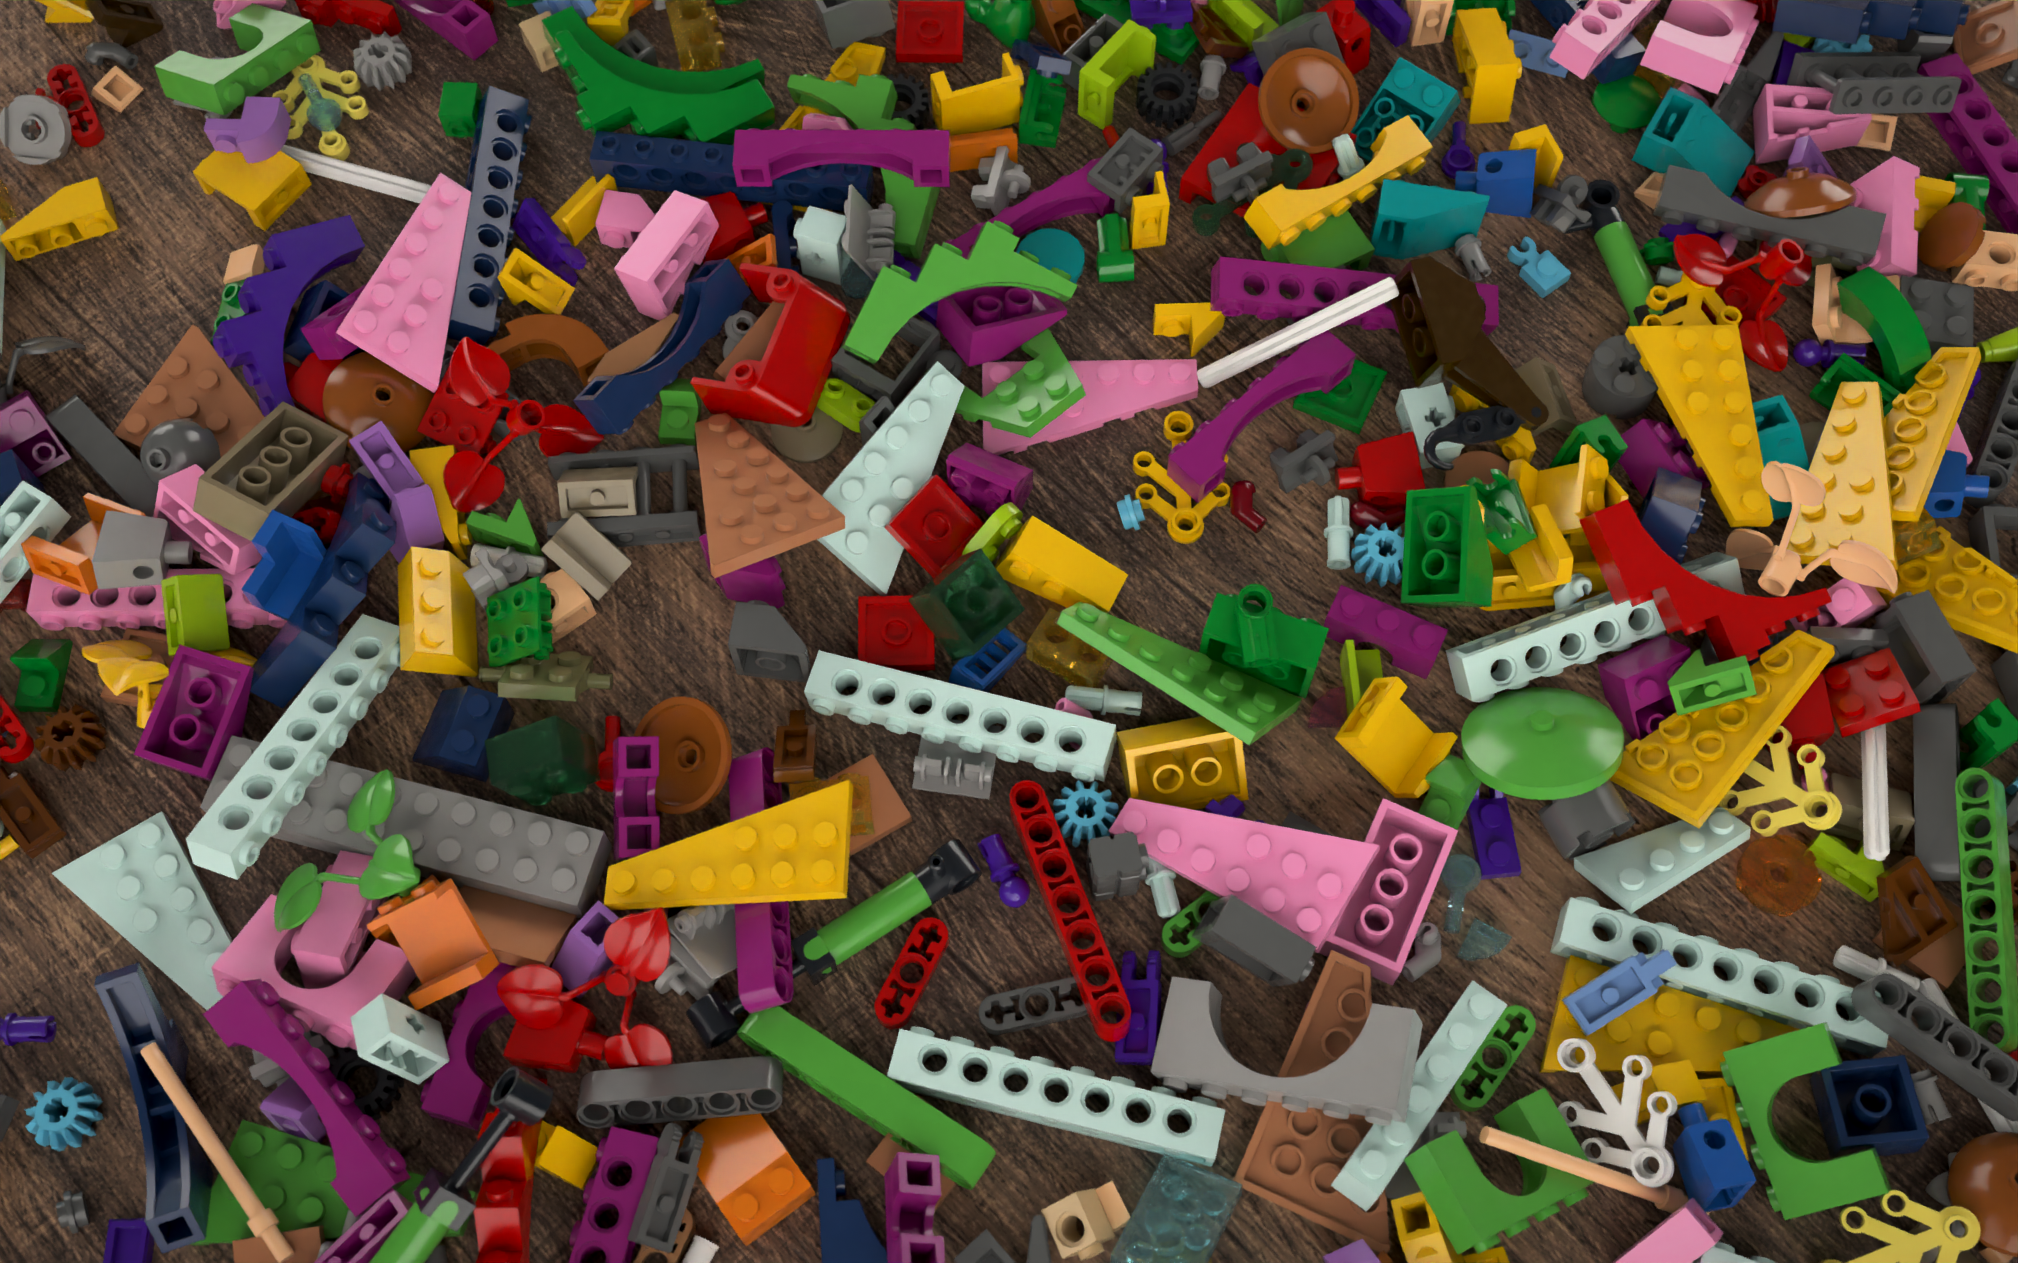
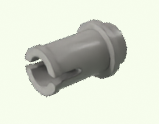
M1207 55L1199 66L1202 74L1198 87V96L1205 100H1214L1219 95L1221 76L1226 72V64L1221 56Z
M1468 234L1455 242L1456 248L1454 252L1456 256L1461 257L1470 280L1475 282L1483 279L1480 274L1481 272L1487 277L1491 274L1492 270L1480 249L1482 245L1481 240L1475 238L1474 234Z
M1929 1069L1911 1074L1925 1125L1952 1117L1935 1083V1080H1938L1937 1075L1932 1076Z

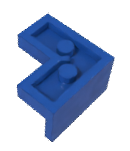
M272 510L252 539V543L262 556V559L241 590L252 605L287 621L305 594L327 550L312 527Z

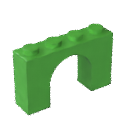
M250 4L229 18L239 49L249 52L227 59H208L181 50L177 51L154 66L165 96L225 116L244 103L246 97H253L321 51L312 21L258 4Z
M1827 1022L1723 1052L1726 1061L1720 1062L1721 1071L1729 1087L1735 1085L1741 1101L1735 1103L1736 1111L1743 1128L1750 1127L1756 1143L1750 1145L1751 1152L1758 1169L1766 1168L1771 1185L1766 1187V1192L1774 1212L1781 1211L1784 1220L1887 1194L1892 1190L1875 1147L1832 1159L1814 1160L1798 1155L1789 1149L1775 1130L1772 1119V1107L1774 1099L1783 1085L1795 1077L1843 1063Z
M1546 1088L1515 1101L1493 1116L1503 1132L1589 1161ZM1457 1130L1423 1145L1404 1159L1458 1255L1474 1247L1477 1254L1488 1250L1501 1242L1497 1234L1503 1231L1508 1238L1513 1237L1531 1226L1528 1218L1534 1216L1539 1223L1561 1211L1557 1205L1561 1201H1564L1567 1208L1589 1196L1586 1187L1594 1182L1516 1155L1522 1168L1523 1189L1520 1196L1507 1194L1496 1188L1485 1178Z

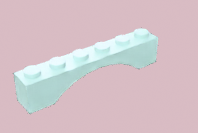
M1471 981L1416 1061L1406 1121L1391 1120V1125L1389 1126L1373 1124L1331 1184L1332 1187L1366 1212L1369 1210L1394 1176L1507 1007L1505 1002L1475 981Z

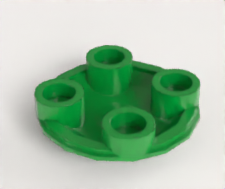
M1630 75L1609 83H1599L1594 91L1591 103L1596 108L1598 114L1606 122L1610 123V128L1614 132L1623 134L1628 132L1629 129L1647 126L1660 106V97L1655 87L1647 80Z

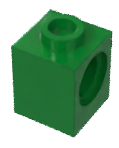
M443 83L438 116L446 136L457 138L474 137L478 107L483 98L478 83Z

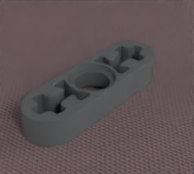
M1074 977L990 995L982 1001L979 1007V1021L987 1033L1003 1035L1082 1017L1088 1014L1084 1002L1081 1006H1075L1073 1000L1061 1002L1060 1007L1062 1011L1055 1012L1056 1003L1052 992L1059 991L1058 999L1070 996L1072 988H1078ZM1035 995L1044 997L1049 1004L1048 1011L1042 1016L1029 1014L1025 1008V1003L1030 997ZM1019 1000V1014L1023 1020L1015 1021V1013L1004 1015L1003 1023L996 1024L993 1018H986L987 1015L991 1014L992 1006L999 1005L1001 1011L1013 1010L1012 1001Z

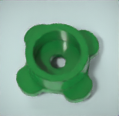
M1666 237L1649 239L1644 244V248L1639 250L1641 255L1645 257V263L1649 265L1667 264L1674 260V242H1669V238Z

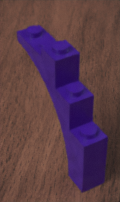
M350 215L271 235L263 249V259L270 272L246 278L238 292L240 307L247 315L222 321L213 336L214 349L220 358L225 359L229 369L243 365L244 378L249 386H254L259 397V407L264 417L283 401L295 407L287 387L283 363L284 332L292 306L297 298L313 282L333 269L356 261L365 247Z

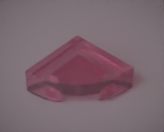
M1345 687L1331 689L1315 702L1309 714L1308 728H1336L1343 726L1347 720Z

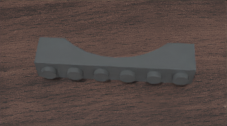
M1669 165L1664 174L1653 215L1661 217V220L1668 224L1681 225L1682 222L1697 225L1696 228L1707 233H1717L1718 230L1732 233L1733 238L1741 241H1753L1754 238L1768 241L1770 247H1774L1782 239H1791L1808 256L1824 258L1826 255L1840 258L1841 263L1850 266H1861L1862 263L1867 264L1876 255L1886 218L1884 213L1854 206H1848L1837 212L1815 218L1784 219L1769 217L1751 211L1731 200L1714 185L1706 173Z

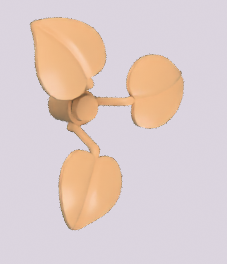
M1778 461L1768 462L1761 475L1764 489L1773 499L1792 503V510L1780 545H1773L1771 539L1763 533L1740 528L1733 530L1729 534L1726 541L1725 554L1738 558L1739 568L1764 570L1758 579V583L1763 590L1775 596H1786L1796 579L1804 581L1811 571L1829 558H1831L1832 568L1843 578L1866 586L1885 588L1895 593L1898 588V580L1894 566L1880 550L1863 542L1843 540L1838 550L1830 548L1806 567L1802 568L1800 556L1786 548L1800 510V504L1806 506L1821 504L1825 499L1826 490L1819 478L1803 468L1787 463L1781 464Z

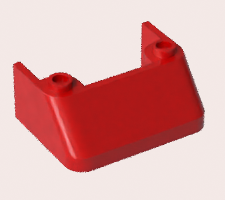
M741 263L739 269L758 301L767 303L774 301L785 304L762 361L743 360L736 363L730 369L725 382L692 377L690 384L711 414L727 413L733 418L788 427L802 426L811 419L832 368L831 360L839 351L849 326L850 314L842 301L794 270Z

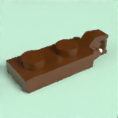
M790 710L789 726H777L773 763L774 783L788 782L798 784L804 781L815 780L817 730L816 724L806 725L805 710Z
M1 765L0 819L23 851L30 858L34 859L66 836L67 833L28 780L17 770L9 774Z

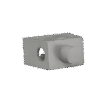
M106 511L92 560L98 589L161 585V580L166 579L169 564H191L193 546L191 541H172L170 525L165 519Z

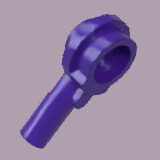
M1463 121L1453 123L1452 146H1450V150L1443 156L1441 161V170L1452 179H1456V171H1474L1476 166L1470 147L1466 146V123Z

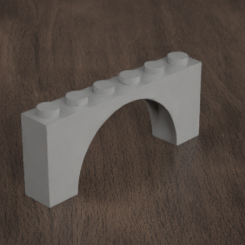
M1172 977L1150 1071L1162 1083V1087L1177 1093H1186L1187 1088L1202 1090L1201 1093L1215 1099H1226L1227 1094L1241 1096L1242 1101L1258 1106H1265L1267 1101L1282 1103V1107L1296 1112H1307L1308 1107L1323 1109L1324 1114L1339 1119H1348L1349 1114L1365 1116V1120L1384 1126L1391 1125V1120L1406 1121L1423 1025L1414 1009L1372 1004L1368 1019L1360 1035L1353 1045L1336 1061L1323 1069L1303 1076L1288 1078L1271 1077L1246 1068L1232 1056L1225 1042L1221 1027L1222 994L1209 981Z

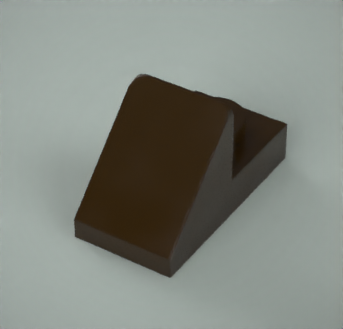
M85 0L84 2L98 25L106 27V31L113 43H118L124 48L162 31L164 27L163 22L150 3L134 0Z

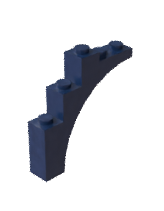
M1779 0L1772 31L1852 44L1857 43L1862 33L1905 40L1910 30L1954 36L1959 25L1965 26L1971 5L1965 4L1966 0Z
M358 472L349 482L347 499L340 522L314 578L285 625L252 667L254 671L250 692L282 709L337 649L339 625L366 596L369 571L395 544L396 521L389 515L388 497L374 478L369 479Z
M138 962L96 976L94 986L108 1014L129 1073L138 1109L145 1153L147 1182L145 1223L163 1254L206 1239L213 1171L197 1142V1138L140 1053L144 1047L155 1042L197 1104L185 1080L189 1049L174 1019L167 1020Z

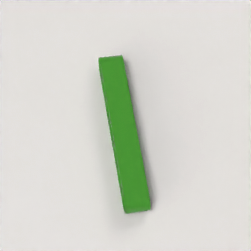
M1973 767L1960 773L1955 784L1969 1025L1973 1031L1988 1040L1987 1032L1989 1027L1994 1023H2000L2004 1030V1037L1995 1046L2005 1053H2010L2018 1046V980L2005 789L1999 778L1981 768ZM1986 779L1988 782L1987 792L1982 797L1974 798L1972 794L1974 784L1979 780ZM1989 819L1991 824L1989 833L1985 837L1977 838L1974 832L1975 826L1981 820ZM1991 859L1994 866L1991 875L1980 879L1977 873L1978 865L1983 860ZM1993 899L1996 905V912L1991 918L1983 920L1979 912L1980 906L1986 900ZM1995 940L1999 947L1998 954L1993 960L1986 961L1982 954L1983 946L1988 941ZM1997 981L2001 987V996L1995 1002L1990 1003L1985 997V988L1989 983Z
M779 1006L757 1013H750L737 1031L738 1036L751 1048L763 1056H771L778 1059L782 1063L784 1070L882 1135L886 1136L887 1133L893 1135L890 1139L910 1153L939 1155L940 1173L965 1189L972 1190L996 1155L995 1150L982 1138Z

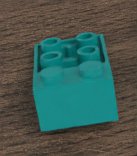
M1400 57L1351 131V133L1357 135L1355 143L1357 155L1371 162L1374 153L1370 147L1383 128L1407 115L1431 143L1442 131L1460 104L1461 100L1458 90Z
M1670 87L1642 135L1632 161L1665 174L1669 165L1704 172L1714 185L1730 198L1755 151L1703 101Z
M1383 179L1370 234V243L1375 248L1373 255L1403 260L1454 247L1455 242L1459 238L1468 234H1474L1476 238L1490 196L1477 194L1472 191L1463 192L1444 189L1439 186H1425L1407 183L1402 180Z
M1783 394L1752 403L1764 467L1770 461H1778L1781 464L1787 463L1809 471L1810 466L1799 423ZM1769 495L1773 521L1790 516L1792 503L1777 501Z

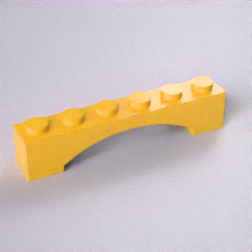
M1407 115L1383 128L1370 147L1374 153L1371 162L1352 177L1331 186L1310 190L1286 189L1283 184H1280L1256 197L1243 218L1268 250L1281 243L1287 246L1296 240L1302 231L1308 229L1311 232L1320 227L1327 217L1332 214L1335 217H1339L1357 200L1363 203L1370 199L1377 192V189L1382 187L1383 179L1400 180L1402 175L1407 172L1410 176L1417 173L1427 163L1425 157L1433 146Z

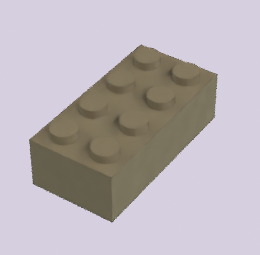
M283 401L199 477L193 511L252 541L272 510L292 517L321 488L322 479L329 467L332 465L342 466L349 435Z

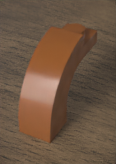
M533 314L511 320L504 324L508 336L495 340L487 346V348L503 358L510 371L529 361L540 358H552L562 361L574 371L584 387L588 385L587 380L604 355L609 352L603 341L591 328L575 319L557 314Z

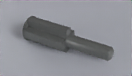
M1216 110L1197 123L1193 124V121H1189L1163 137L1161 141L1167 148V154L1173 156L1200 139L1198 136L1200 132L1221 120L1222 113Z

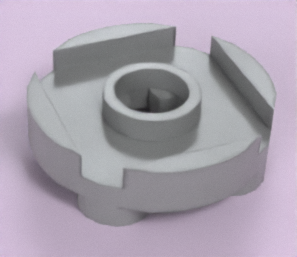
M26 94L17 96L12 99L15 101L11 102L9 107H4L0 113V140L5 147H9L11 152L16 155L14 157L17 160L31 165H45L57 159H62L67 155L72 132L68 112L64 106L55 103L52 99L45 96ZM35 121L41 127V134H39L38 139H35L34 133H30L28 130L29 126L35 124Z

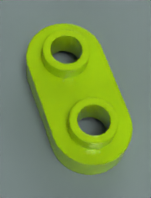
M828 378L817 407L850 430L861 433L859 421L876 402L846 382L836 378Z
M1012 502L1002 505L964 548L962 555L971 565L976 562L982 563L985 566L989 565L998 556V547L1004 540L1013 537L1022 527L1020 521L1023 513Z

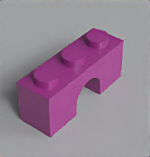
M1343 585L1340 586L1323 626L1329 628L1327 638L1344 644L1345 640L1353 639L1355 650L1360 642H1370L1385 648L1393 657L1391 665L1423 679H1427L1448 632L1443 627Z
M659 736L617 737L613 741L614 860H627L660 848L659 816L656 815L655 786L656 779L659 777Z
M897 1152L884 1175L887 1263H945L944 1236H933L934 1210L941 1197L939 1155Z

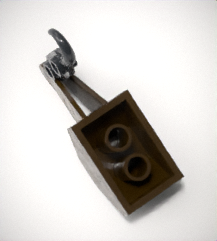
M1431 256L1410 260L1394 278L1399 289V295L1389 301L1416 388L1419 389L1438 384L1444 378L1489 406L1488 408L1462 413L1446 426L1430 432L1426 437L1423 450L1429 464L1442 471L1452 470L1454 465L1441 461L1435 453V448L1439 443L1448 441L1465 446H1474L1506 439L1514 435L1518 431L1519 426L1530 431L1537 429L1547 421L1549 411L1547 406L1534 394L1481 329L1486 319V306L1484 299L1478 294L1476 284Z

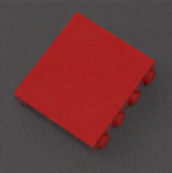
M1249 83L1181 177L1179 199L1191 204L1198 194L1244 217L1251 206L1247 198L1236 202L1233 196L1219 203L1215 202L1212 197V183L1208 174V164L1219 158H1225L1230 168L1239 165L1237 151L1250 142H1253L1262 153L1268 150L1273 157V162L1270 163L1272 176L1266 178L1268 186L1259 190V195L1280 184H1283L1286 189L1310 190L1339 183L1341 180V176L1337 171L1339 162L1334 148L1322 153L1307 155L1292 152L1278 144L1270 136L1261 120L1258 107L1259 87ZM1297 106L1298 110L1304 111V109ZM1350 132L1349 136L1355 146L1357 135Z

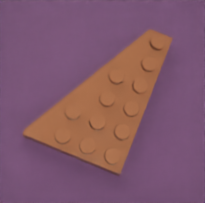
M191 325L113 434L123 444L140 451L143 440L149 431L158 424L167 420L191 418L194 419L193 422L203 429L208 428L212 431L219 444L220 456L222 457L265 417L222 358L217 355L215 349L197 326ZM318 490L309 500L318 499L321 491ZM305 504L296 513L302 512Z
M727 413L712 415L709 419L695 423L711 575L714 578L845 529V516Z
M1330 951L1277 1077H1298L1316 1072L1336 1061L1353 1045L1366 1024L1371 1005L1373 1004L1369 966L1336 951ZM1267 1101L1232 1183L1354 1241L1363 1239L1369 1248L1378 1252L1384 1250L1388 1255L1390 1244L1386 1190H1383L1379 1198L1366 1212L1331 1186L1374 1123L1366 1121L1365 1116L1349 1114L1348 1119H1339L1324 1114L1323 1109L1308 1107L1307 1112H1296L1282 1107V1103Z

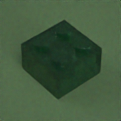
M981 548L960 556L909 599V602L953 661L974 655L1025 610Z
M556 715L485 740L491 785L528 802L530 805L549 803L552 797L563 793L581 792L587 788V785L601 780L594 737Z

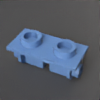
M1510 29L1508 38L1514 42V52L1516 57L1521 59L1522 67L1566 78L1568 69L1549 57L1556 46L1552 40Z

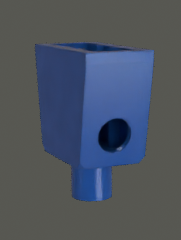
M1536 149L1481 153L1478 157L1477 171H1456L1455 190L1463 192L1472 191L1477 194L1490 196L1485 211L1487 213L1531 218Z
M1946 450L1919 519L1950 518L1961 515L1964 497L1987 498L1990 476L1966 474L1967 456L1961 452Z
M1693 1103L1680 1108L1677 1112L1684 1130L1673 1144V1151L1688 1199L1693 1198L1705 1212L1736 1206L1756 1182V1179L1729 1121L1726 1119L1709 1121L1702 1103Z

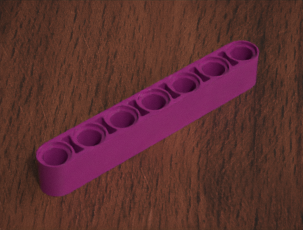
M765 747L732 759L729 771L731 822L783 803L781 782L774 783V752L770 748ZM788 901L734 904L738 992L743 1007L749 1013H757L789 1003L793 998L794 987Z

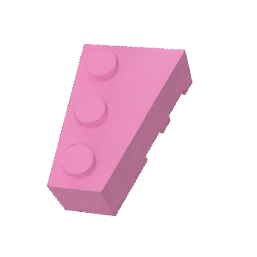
M1765 84L1753 108L1755 164L1788 159L1792 154L1796 138L1809 135L1820 152L1855 146L1870 124L1872 116L1871 114L1831 113L1829 107L1833 94L1823 88Z
M1893 156L1850 184L1856 189L1857 198L1855 202L1848 206L1886 214L1876 255L1867 264L1862 263L1861 266H1856L1858 272L1869 266L1883 276L1898 275L1900 278L1901 275L1913 277L1917 274L1918 231L1914 230V211L1919 210V199L1915 198V179L1920 178V167Z
M674 190L615 266V272L639 313L660 321L672 314L671 312L680 293L684 295L685 283L694 264L701 265L719 227L708 202Z
M197 464L159 480L153 517L165 519L169 522L173 540L191 541L193 549L200 552V559L232 575H236L260 562L262 556L252 541L193 511L198 480L205 473Z
M340 850L334 864L329 865L325 872L361 877L373 856ZM334 881L323 882L322 895L316 910L305 921L302 929L295 932L291 942V953L294 954L305 989H319L331 986L343 980L352 972L366 953L363 952L369 933L366 924L380 915L377 907L387 902L388 897L368 900L361 896L359 885Z

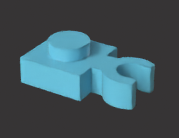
M1526 236L1522 240L1520 247L1525 252L1518 251L1514 246L1509 248L1507 253L1509 261L1515 265L1523 266L1519 276L1541 298H1544L1569 280L1571 272L1548 249L1539 254L1536 251V244L1531 238Z

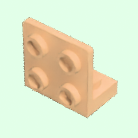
M1831 263L1816 265L1812 327L1821 346H1823L1826 339L1833 340L1834 343L1838 344L1874 342L1868 332L1857 321L1842 312L1837 283L1843 280L1842 277L1836 276ZM1885 276L1900 291L1899 276Z

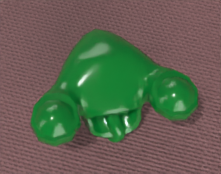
M964 0L965 10L969 17L985 25L997 40L1012 49L1016 38L1028 40L1029 33L1035 26V11L1032 0H994L993 3L991 0Z

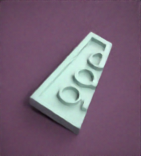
M1720 806L1714 809L1700 829L1684 820H1680L1574 858V869L1631 914L1749 840L1751 827Z

